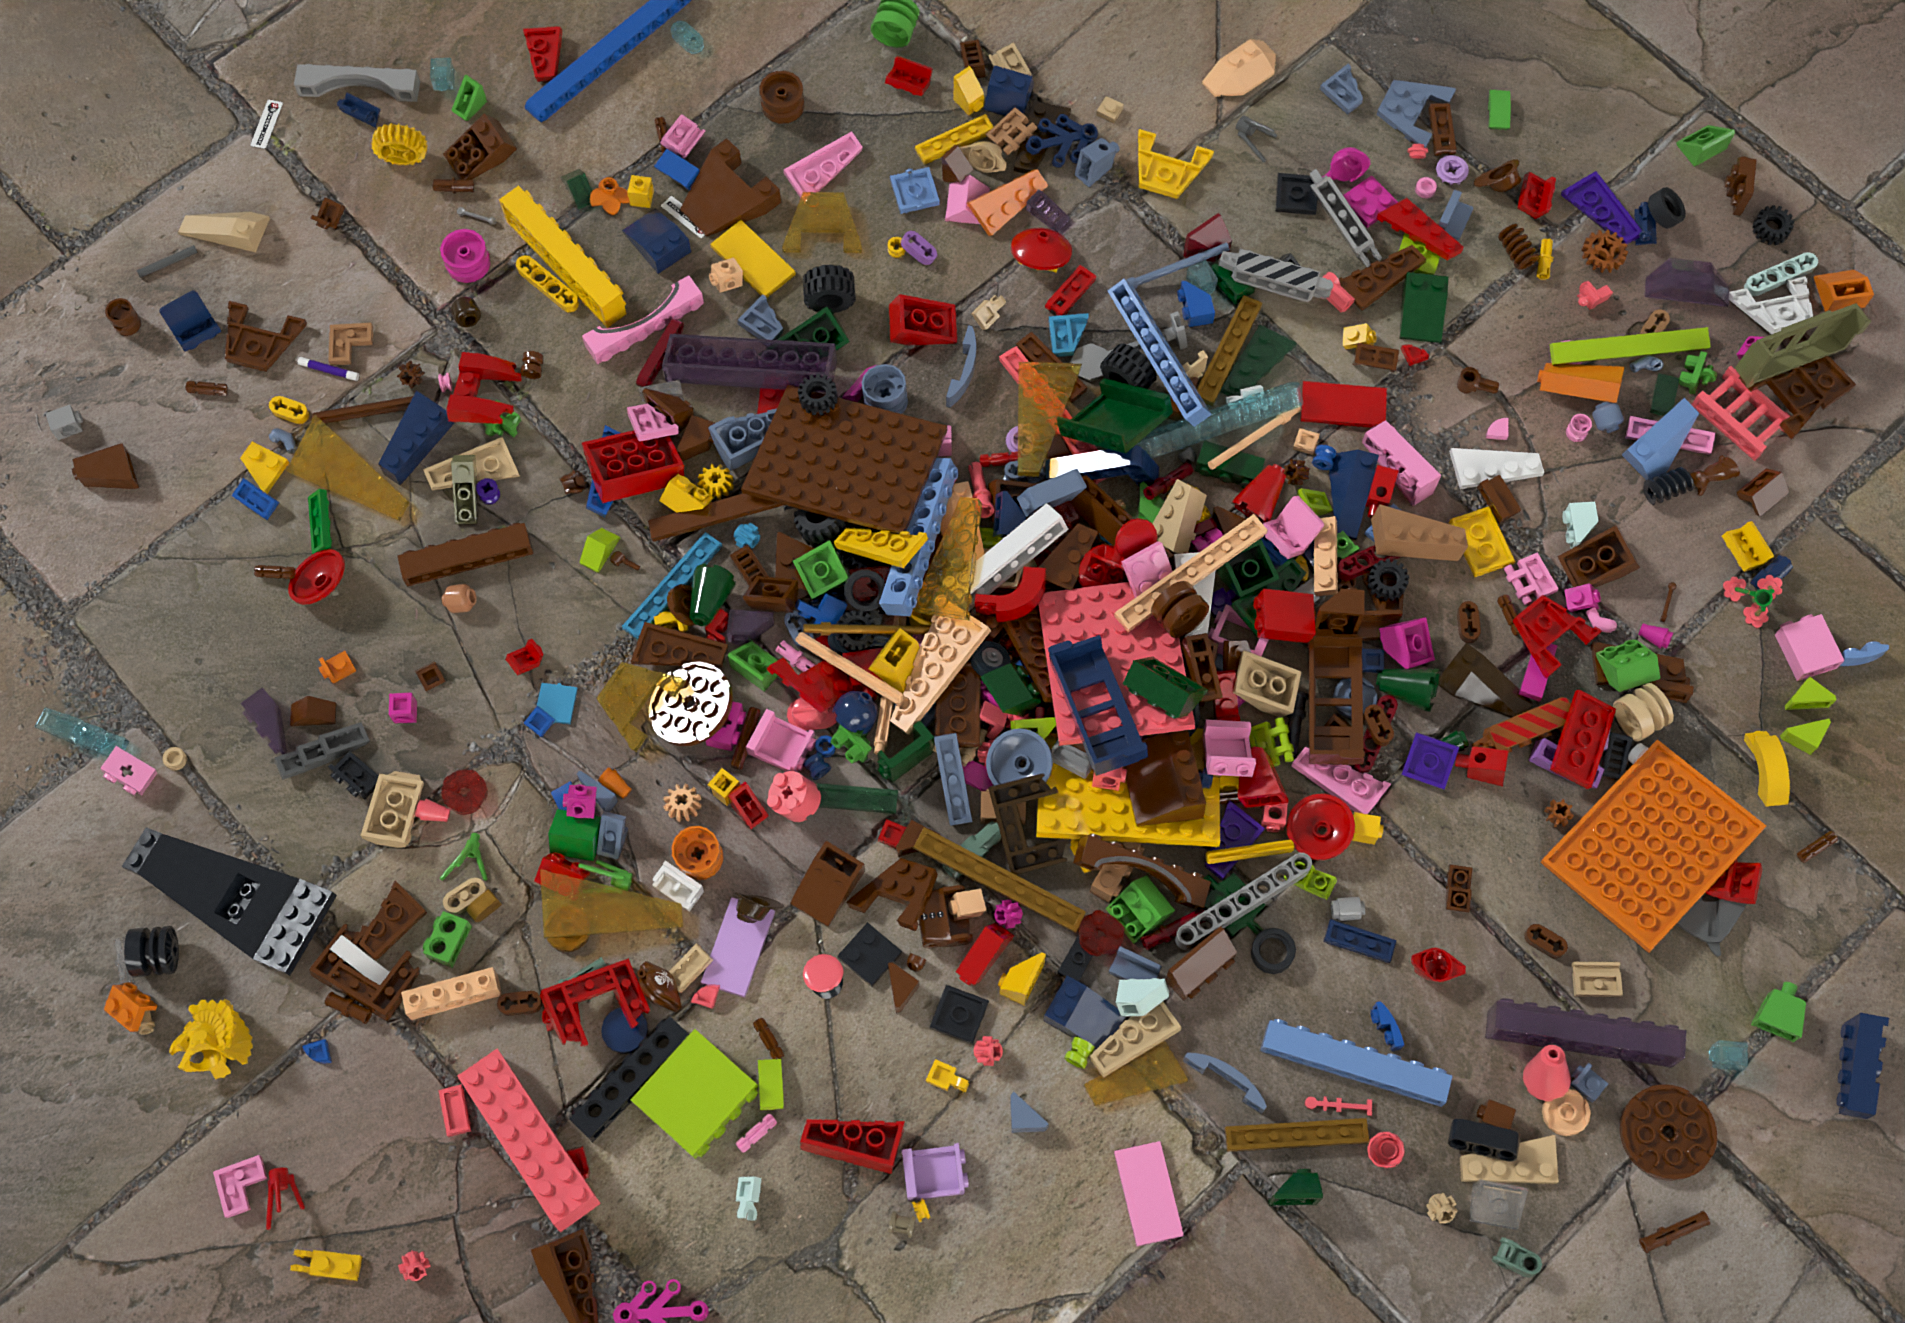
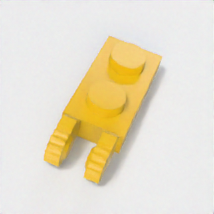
M294 1250V1256L311 1258L310 1267L299 1264L291 1265L290 1271L308 1273L310 1276L358 1281L362 1262L361 1255L313 1250V1252Z

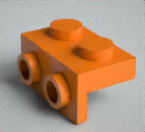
M124 983L123 985H112L104 1011L130 1032H137L145 1011L156 1010L158 1005L151 1000L150 996L139 991L136 985Z

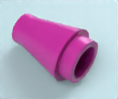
M1644 623L1638 633L1639 636L1660 649L1661 647L1668 648L1674 634L1668 628Z

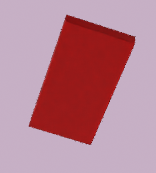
M1303 381L1300 422L1374 428L1386 420L1387 388Z
M1580 689L1575 691L1550 770L1586 789L1592 788L1616 708Z

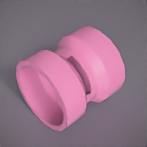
M1585 414L1573 416L1566 429L1567 437L1573 442L1583 441L1592 427L1591 419Z

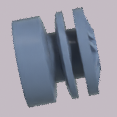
M882 364L874 366L865 373L862 379L865 405L903 414L908 405L905 376L901 370L892 365Z

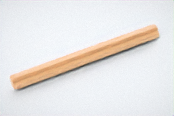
M800 632L796 637L795 641L893 703L899 705L904 699V695L807 634Z

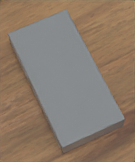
M1057 740L1050 749L1053 763L1084 779L1093 769L1087 753L1071 745L1059 746V741Z

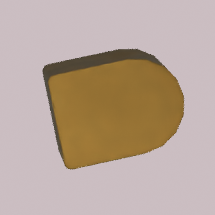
M487 889L467 907L466 911L475 922H481L502 904Z

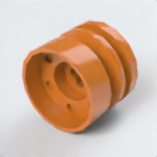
M690 826L680 831L674 838L672 857L680 871L694 880H706L720 870L724 860L723 849L715 834L708 828ZM701 851L702 853V859L700 860L696 858L697 852Z

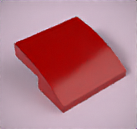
M1736 859L1708 889L1706 894L1727 901L1756 904L1763 870L1762 864L1738 862Z

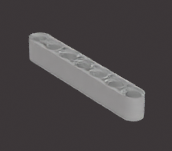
M1305 853L1295 854L1182 925L1178 929L1175 938L1177 946L1183 950L1192 949L1220 926L1225 928L1308 875L1312 866L1310 856ZM1295 862L1304 863L1306 869H1298L1295 866ZM1276 874H1284L1287 877V881H1279L1276 878ZM1257 886H1266L1268 893H1260ZM1245 897L1249 900L1250 904L1246 906L1241 905L1238 898ZM1226 909L1230 912L1231 916L1227 918L1222 917L1219 914V910ZM1208 921L1212 928L1205 930L1200 926V922ZM1189 933L1193 939L1186 942L1181 939L1180 935Z

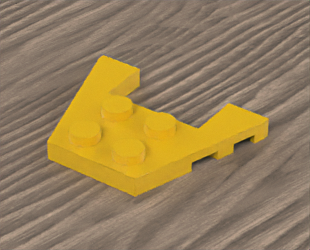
M1139 129V188L1178 199L1212 159L1214 151L1196 146L1190 163L1151 151L1156 134Z

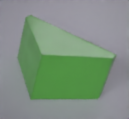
M465 75L451 111L465 121H469L487 103L482 85L468 75Z

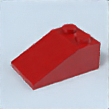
M899 294L889 304L890 342L909 346L957 343L955 304Z

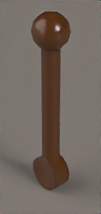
M1674 582L1668 584L1669 592L1660 618L1661 622H1665L1673 590L1677 588Z

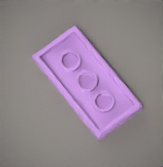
M731 897L710 956L713 961L705 969L701 984L705 986L710 984L720 985L719 990L745 998L775 910L771 909L762 921L747 923L737 918L736 906L738 899Z

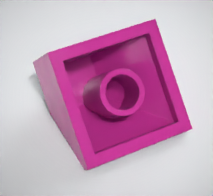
M1426 617L1379 628L1383 650L1405 669L1435 660Z

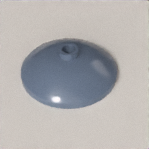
M1012 729L998 736L991 744L986 758L987 773L994 785L1041 773L1045 774L1042 779L1047 782L1053 766L1052 753L1047 742L1037 733L1027 729ZM1022 760H1025L1027 763L1024 768L1020 766Z

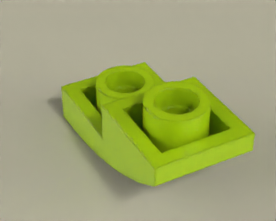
M1295 862V866L1298 869H1306L1304 863ZM1312 865L1308 875L1294 885L1328 900L1337 879L1332 875L1315 870Z
M781 1059L758 1060L760 1110L784 1109Z

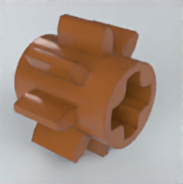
M1553 799L1550 802L1551 807H1546L1544 812L1548 813L1546 821L1553 823L1555 828L1559 824L1566 827L1568 820L1574 817L1570 813L1572 805L1566 804L1564 799L1561 802H1556Z

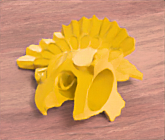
M224 999L220 1000L217 1004L214 1000L209 1002L200 1000L198 1005L189 1006L188 1011L193 1015L194 1021H189L185 1025L183 1033L173 1041L169 1050L172 1056L179 1051L185 1052L178 1065L180 1070L185 1072L211 1071L217 1080L231 1074L230 1069L226 1065L227 1058L237 1060L242 1065L248 1063V1057L251 1056L250 1049L253 1048L252 1036L249 1034L250 1030L245 1025V1022L239 1017V1013L234 1011L230 1001ZM199 1051L203 1053L204 1058L201 1063L190 1061L191 1056Z

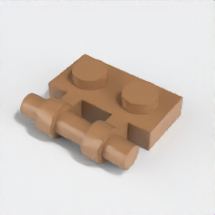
M1014 108L986 136L1000 148L1007 144L1003 152L1008 156L1012 151L1018 150L1019 145L1026 138L1029 139L1033 136L1032 133L1037 129V126L1032 122L1026 127L1029 123L1028 118L1017 108ZM1019 131L1021 132L1016 138L1012 139Z

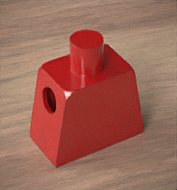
M1377 465L1366 502V507H1369L1368 517H1373L1380 504L1389 506L1399 470Z
M883 648L842 653L844 658L883 681L869 670V667ZM847 674L853 691L866 692L870 694L873 700L877 699L876 691Z
M1472 747L1470 755L1457 753L1455 766L1467 768V777L1469 779L1503 786L1509 751Z

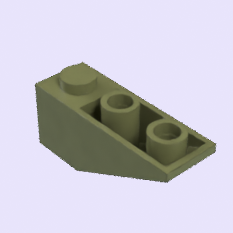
M454 455L451 461L455 524H477L476 456Z

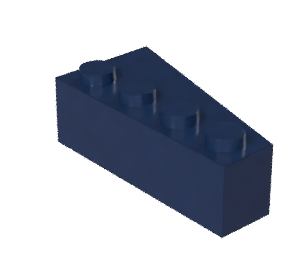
M1859 1013L1842 1025L1841 1037L1843 1038V1046L1839 1053L1842 1069H1840L1838 1074V1083H1841V1087L1836 1100L1837 1106H1839V1114L1869 1119L1876 1115L1880 1083L1876 1082V1078L1880 1076L1883 1062L1879 1059L1882 1047L1886 1045V1038L1882 1037L1883 1026H1888L1889 1024L1888 1017Z

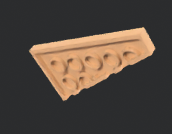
M940 596L938 601L939 607L937 612L931 618L932 624L930 629L925 634L914 660L911 676H908L906 680L907 686L903 693L904 699L899 705H896L890 720L908 735L913 731V725L921 721L991 632L988 626Z

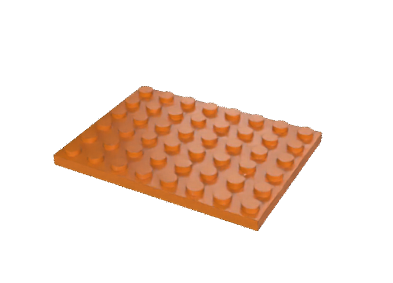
M1657 739L1541 860V864L1650 953L1766 828V825Z

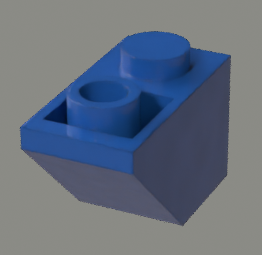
M1181 281V287L1177 291L1179 302L1183 303L1182 315L1183 319L1187 320L1188 326L1194 327L1213 323L1215 310L1211 295L1187 281Z

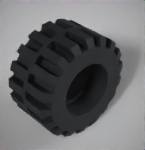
M832 264L821 265L808 270L807 274L803 276L804 304L814 312H819L825 307L831 308L833 313L849 309L856 301L853 272L849 271L848 268H843V266Z
M1118 344L1100 365L1105 379L1149 389L1157 379V373L1149 359L1139 350L1128 344Z
M802 509L794 512V523L806 544L811 545L812 548H817L829 540L835 545L834 541L846 528H851V525H853V523ZM828 517L825 521L818 523L823 518Z

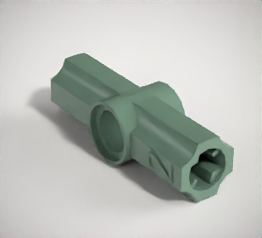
M992 820L975 836L972 835L961 844V847L985 858L989 850L1002 840L998 824ZM943 864V868L955 880L962 875Z

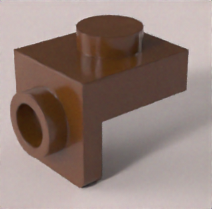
M324 197L317 216L311 215V219L317 221L316 225L327 230L328 227L336 229L346 206Z

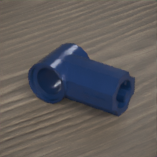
M1779 555L1765 570L1762 569L1751 580L1750 584L1756 589H1760L1757 586V582L1759 579H1765L1767 575H1772L1773 578L1778 577L1782 580L1793 568L1791 560L1786 556Z

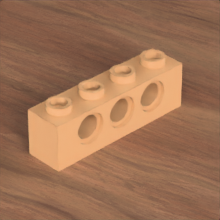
M491 967L401 992L405 1013L411 1020L495 998L501 996L502 992L498 974Z

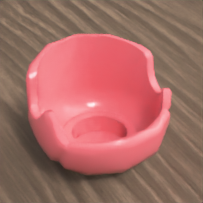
M1391 1132L1376 1134L1370 1139L1367 1147L1368 1157L1377 1167H1395L1402 1161L1405 1154L1403 1141Z

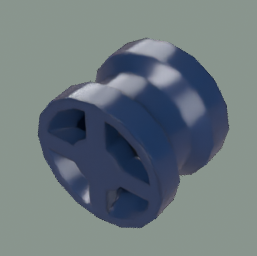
M822 753L814 754L803 764L804 768L811 772L813 780L822 778L831 770L830 764L825 763Z

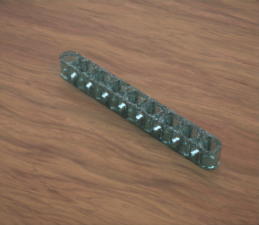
M1298 382L1285 383L1211 409L1209 411L1212 415L1195 427L1187 420L1182 419L1154 429L1136 446L1142 447L1153 459L1298 408L1303 405L1300 384Z

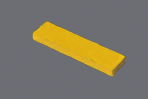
M984 114L916 145L915 151L925 165L941 158L955 144L960 148L987 137L986 134L994 126L987 115Z

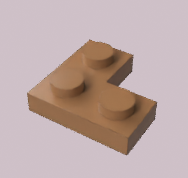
M372 323L330 325L329 364L331 366L351 365L352 346L373 345Z

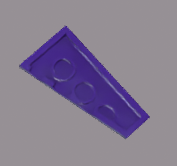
M1597 171L1561 191L1562 197L1605 231L1609 230L1611 235L1616 232L1617 238L1623 237L1622 244H1629L1639 238V233L1642 230Z

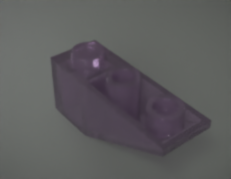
M262 687L240 703L245 709L242 713L250 723L253 721L257 723L258 726L255 729L263 739L266 736L270 739L271 742L268 745L275 754L279 752L282 755L287 754L281 710Z

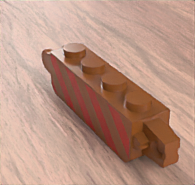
M1561 697L1484 729L1483 737L1472 743V747L1507 750L1510 753L1512 752V746L1518 744L1522 748L1531 744V739L1538 736L1539 740L1551 736V730L1558 728L1559 732L1563 730L1571 703L1569 699Z

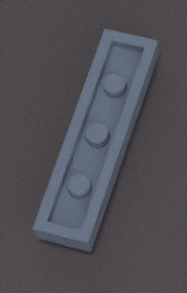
M957 733L934 736L950 826L972 822Z

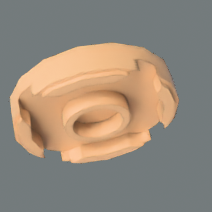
M1569 1089L1561 1098L1553 1099V1101H1544L1542 1107L1544 1122L1550 1130L1558 1135H1576L1583 1131L1590 1121L1591 1112L1589 1104L1576 1090Z

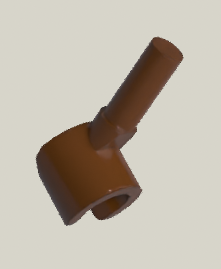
M616 551L610 556L611 563L616 567L621 563L637 571L641 567L629 561L620 551Z

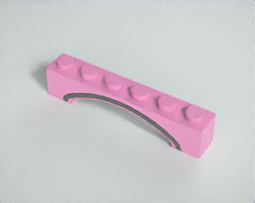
M688 275L672 284L671 294L662 305L648 316L622 327L602 329L598 326L582 336L584 345L596 363L608 361L618 352L625 351L632 344L645 340L653 332L662 330L672 319L680 320L688 312L699 309L704 304L703 296L691 277Z

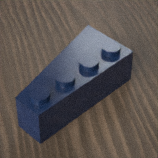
M417 390L378 463L383 474L400 486L454 424V422L448 421L447 411Z

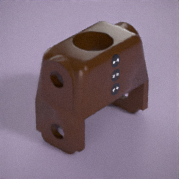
M965 886L943 887L932 891L930 897L926 898L924 913L918 919L923 948L954 947L968 945L973 942V936L970 934L969 918L954 921L953 914H950L948 908L949 899L955 893L964 892Z

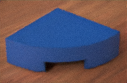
M326 1039L303 1046L304 1052L315 1062L322 1064L332 1063Z

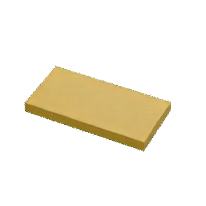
M742 220L738 221L710 244L711 248L723 260L734 258L743 270V279L761 296L765 295L766 298L796 275L795 270Z

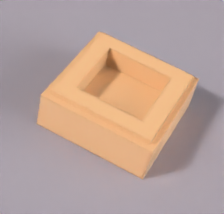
M1299 428L1293 449L1313 455L1320 434Z

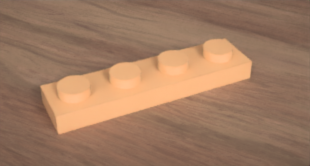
M1335 516L1320 518L1324 523V527L1314 539V593L1316 597L1338 593L1337 519Z

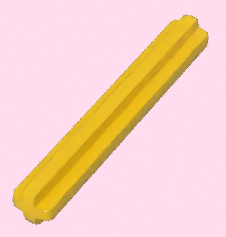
M1283 840L1212 850L1206 853V861L1208 864L1291 853L1294 851V843L1292 840Z

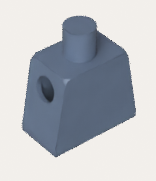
M1100 138L1080 151L1075 176L1088 187L1093 185L1111 169L1115 154L1120 150L1118 144L1114 141L1108 143L1105 139Z

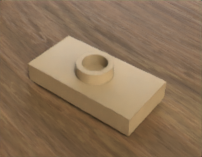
M697 943L669 971L675 978L679 993H683L713 961L709 954Z

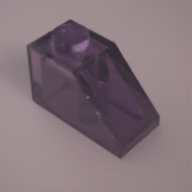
M730 609L727 627L728 641L736 645L753 642L774 626V614L771 612Z

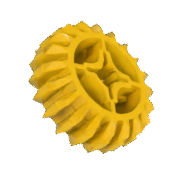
M392 123L389 126L383 124L382 127H378L374 131L371 142L374 154L378 155L379 159H384V162L392 163V165H414L415 163H421L425 159L428 147L425 136L421 135L420 131H415L414 127L409 128L407 125H394Z

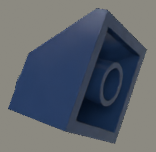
M994 65L988 83L984 110L1006 116L1014 108H1017L1024 114L1034 86L1033 76Z

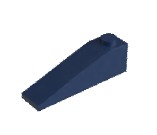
M1359 449L1336 453L1335 458L1332 460L1334 462L1333 468L1329 471L1333 517L1335 516L1337 519V533L1344 531L1353 540H1356L1379 457L1378 454Z

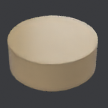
M171 747L164 752L162 760L168 769L175 771L185 766L187 755L182 749Z

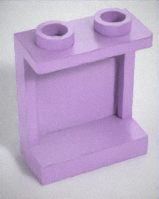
M959 1143L948 1147L915 1151L911 1149L902 1150L908 1201L920 1200L921 1198L930 1199L962 1195L965 1192L964 1188L969 1187L967 1173H962L961 1164L966 1163L964 1149H959Z

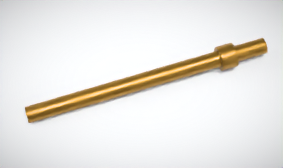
M821 622V624H803V633H820L821 635H831V633L895 634L901 628L909 635H925L928 633L930 626L831 624V622Z

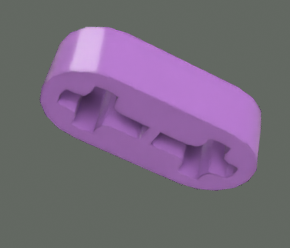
M908 231L901 239L903 249L923 265L933 263L937 256V251L915 231Z

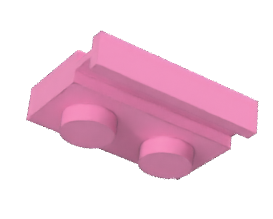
M681 114L664 135L660 144L676 155H681L682 159L685 160L702 138L705 130L699 129L697 124Z

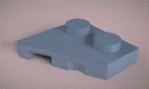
M1349 64L1320 86V90L1347 115L1361 105L1363 101L1361 92L1357 88L1356 79H1353L1351 74V66Z
M762 295L738 319L739 326L767 345L775 342L783 334V327L776 319L773 309L768 305L765 295Z

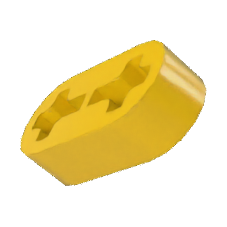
M276 396L269 402L271 412L278 418L296 424H302L309 419L308 409L300 402L283 396ZM283 404L284 408L279 407L278 410L276 409V406ZM300 410L303 412L302 414H298L297 416L294 414V412L299 413Z

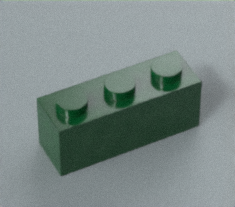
M1204 440L1195 471L1199 472L1202 476H1212L1220 479L1222 482L1235 483L1245 488L1263 470L1264 458L1241 451L1216 468L1210 469L1208 462L1229 448Z

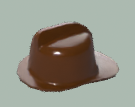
M1513 159L1481 174L1475 179L1474 185L1476 187L1489 185L1498 192H1506L1521 182V177L1517 170L1520 161Z

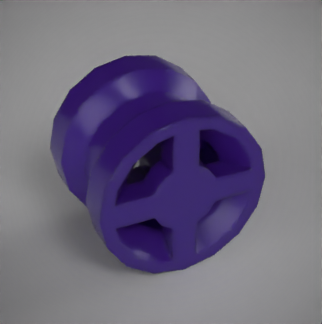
M485 478L478 482L476 491L480 500L487 505L496 503L500 498L497 483L490 478Z

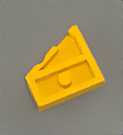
M253 441L240 457L260 489L267 494L289 464L288 459Z

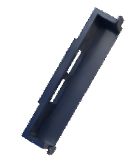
M1098 635L1074 644L1071 641H1064L1050 646L1048 652L1051 667L1095 775L1098 776L1147 758V745L1142 742L1102 648L1101 636ZM1104 682L1111 700L1077 711L1071 693ZM1115 707L1122 726L1088 737L1081 719Z

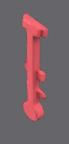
M1324 1096L1323 1101H1317L1314 1097H1308L1305 1100V1106L1310 1110L1316 1106L1323 1107L1324 1111L1327 1110V1107L1336 1108V1112H1341V1108L1366 1110L1367 1116H1372V1099H1367V1105L1341 1103L1342 1098H1336V1102H1328L1326 1096Z

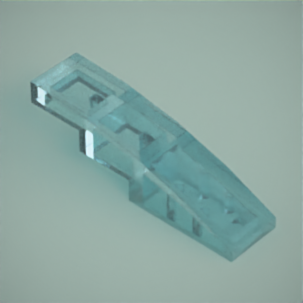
M46 707L34 726L62 740L109 757L116 746L125 751L130 742L128 739L109 733L103 728L85 723L79 718Z

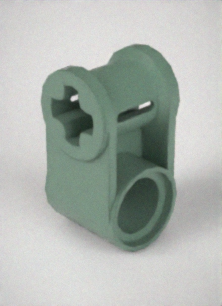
M1503 1237L1500 1239L1501 1246L1497 1255L1492 1258L1495 1264L1526 1278L1533 1277L1541 1270L1542 1260L1536 1253L1521 1247L1510 1239ZM1524 1259H1529L1534 1263V1271H1529L1524 1267Z

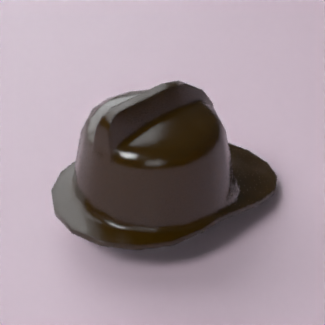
M735 892L739 896L736 906L737 918L747 923L762 921L771 909H782L784 907L782 903L774 899Z

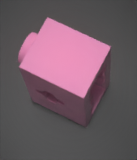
M117 746L100 768L104 773L103 777L114 784L118 781L124 785L123 789L132 795L138 793L142 796L157 775L156 769ZM131 768L132 776H125L123 770L129 771Z

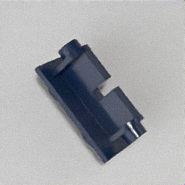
M348 92L345 99L338 100L337 106L342 112L376 127L380 108Z
M1642 202L1638 209H1634L1635 222L1642 230L1639 233V238L1635 240V245L1657 244L1656 221L1649 210L1648 202Z

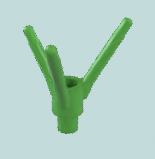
M471 834L465 848L441 875L440 880H444L456 866L460 867L466 857L476 858L483 880H488L479 850V834Z

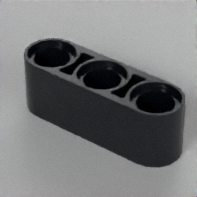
M1454 1119L1451 1123L1448 1145L1456 1150L1510 1162L1515 1161L1518 1157L1521 1135L1510 1129L1466 1119Z

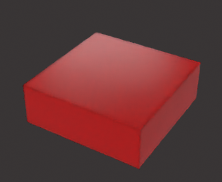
M886 819L878 837V842L896 849L907 827Z

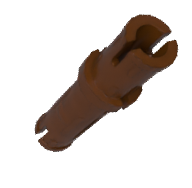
M1700 1211L1666 1228L1660 1227L1657 1229V1232L1640 1238V1246L1645 1253H1649L1651 1250L1663 1245L1669 1246L1672 1244V1241L1705 1226H1709L1710 1219L1704 1211Z

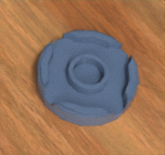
M1362 678L1364 713L1366 707L1377 704L1378 697L1372 683ZM1343 679L1335 687L1333 698H1351V679ZM1334 706L1338 713L1345 718L1351 719V706Z

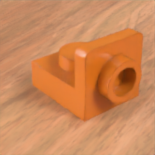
M346 651L326 661L323 657L319 659L322 665L318 667L324 679L329 677L333 684L357 671Z

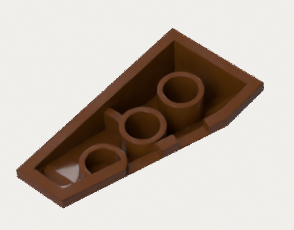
M584 1228L531 1249L541 1278L568 1322L598 1323L597 1303L592 1293L594 1274L590 1272L589 1260H592V1251Z

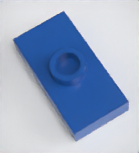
M244 478L231 495L266 520L269 519L280 503Z

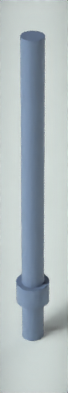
M1224 243L1140 277H1131L1126 279V281L1137 289L1139 285L1222 254L1223 251L1227 252L1230 249L1228 244Z

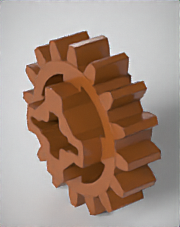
M1598 230L1597 234L1592 232L1589 238L1585 239L1581 249L1584 252L1582 258L1588 259L1586 265L1593 264L1592 269L1595 270L1598 267L1601 273H1603L1604 269H1607L1609 273L1612 272L1613 268L1618 270L1620 265L1624 264L1628 254L1626 250L1628 245L1622 244L1624 238H1617L1616 232L1611 235L1609 230H1606L1605 233Z

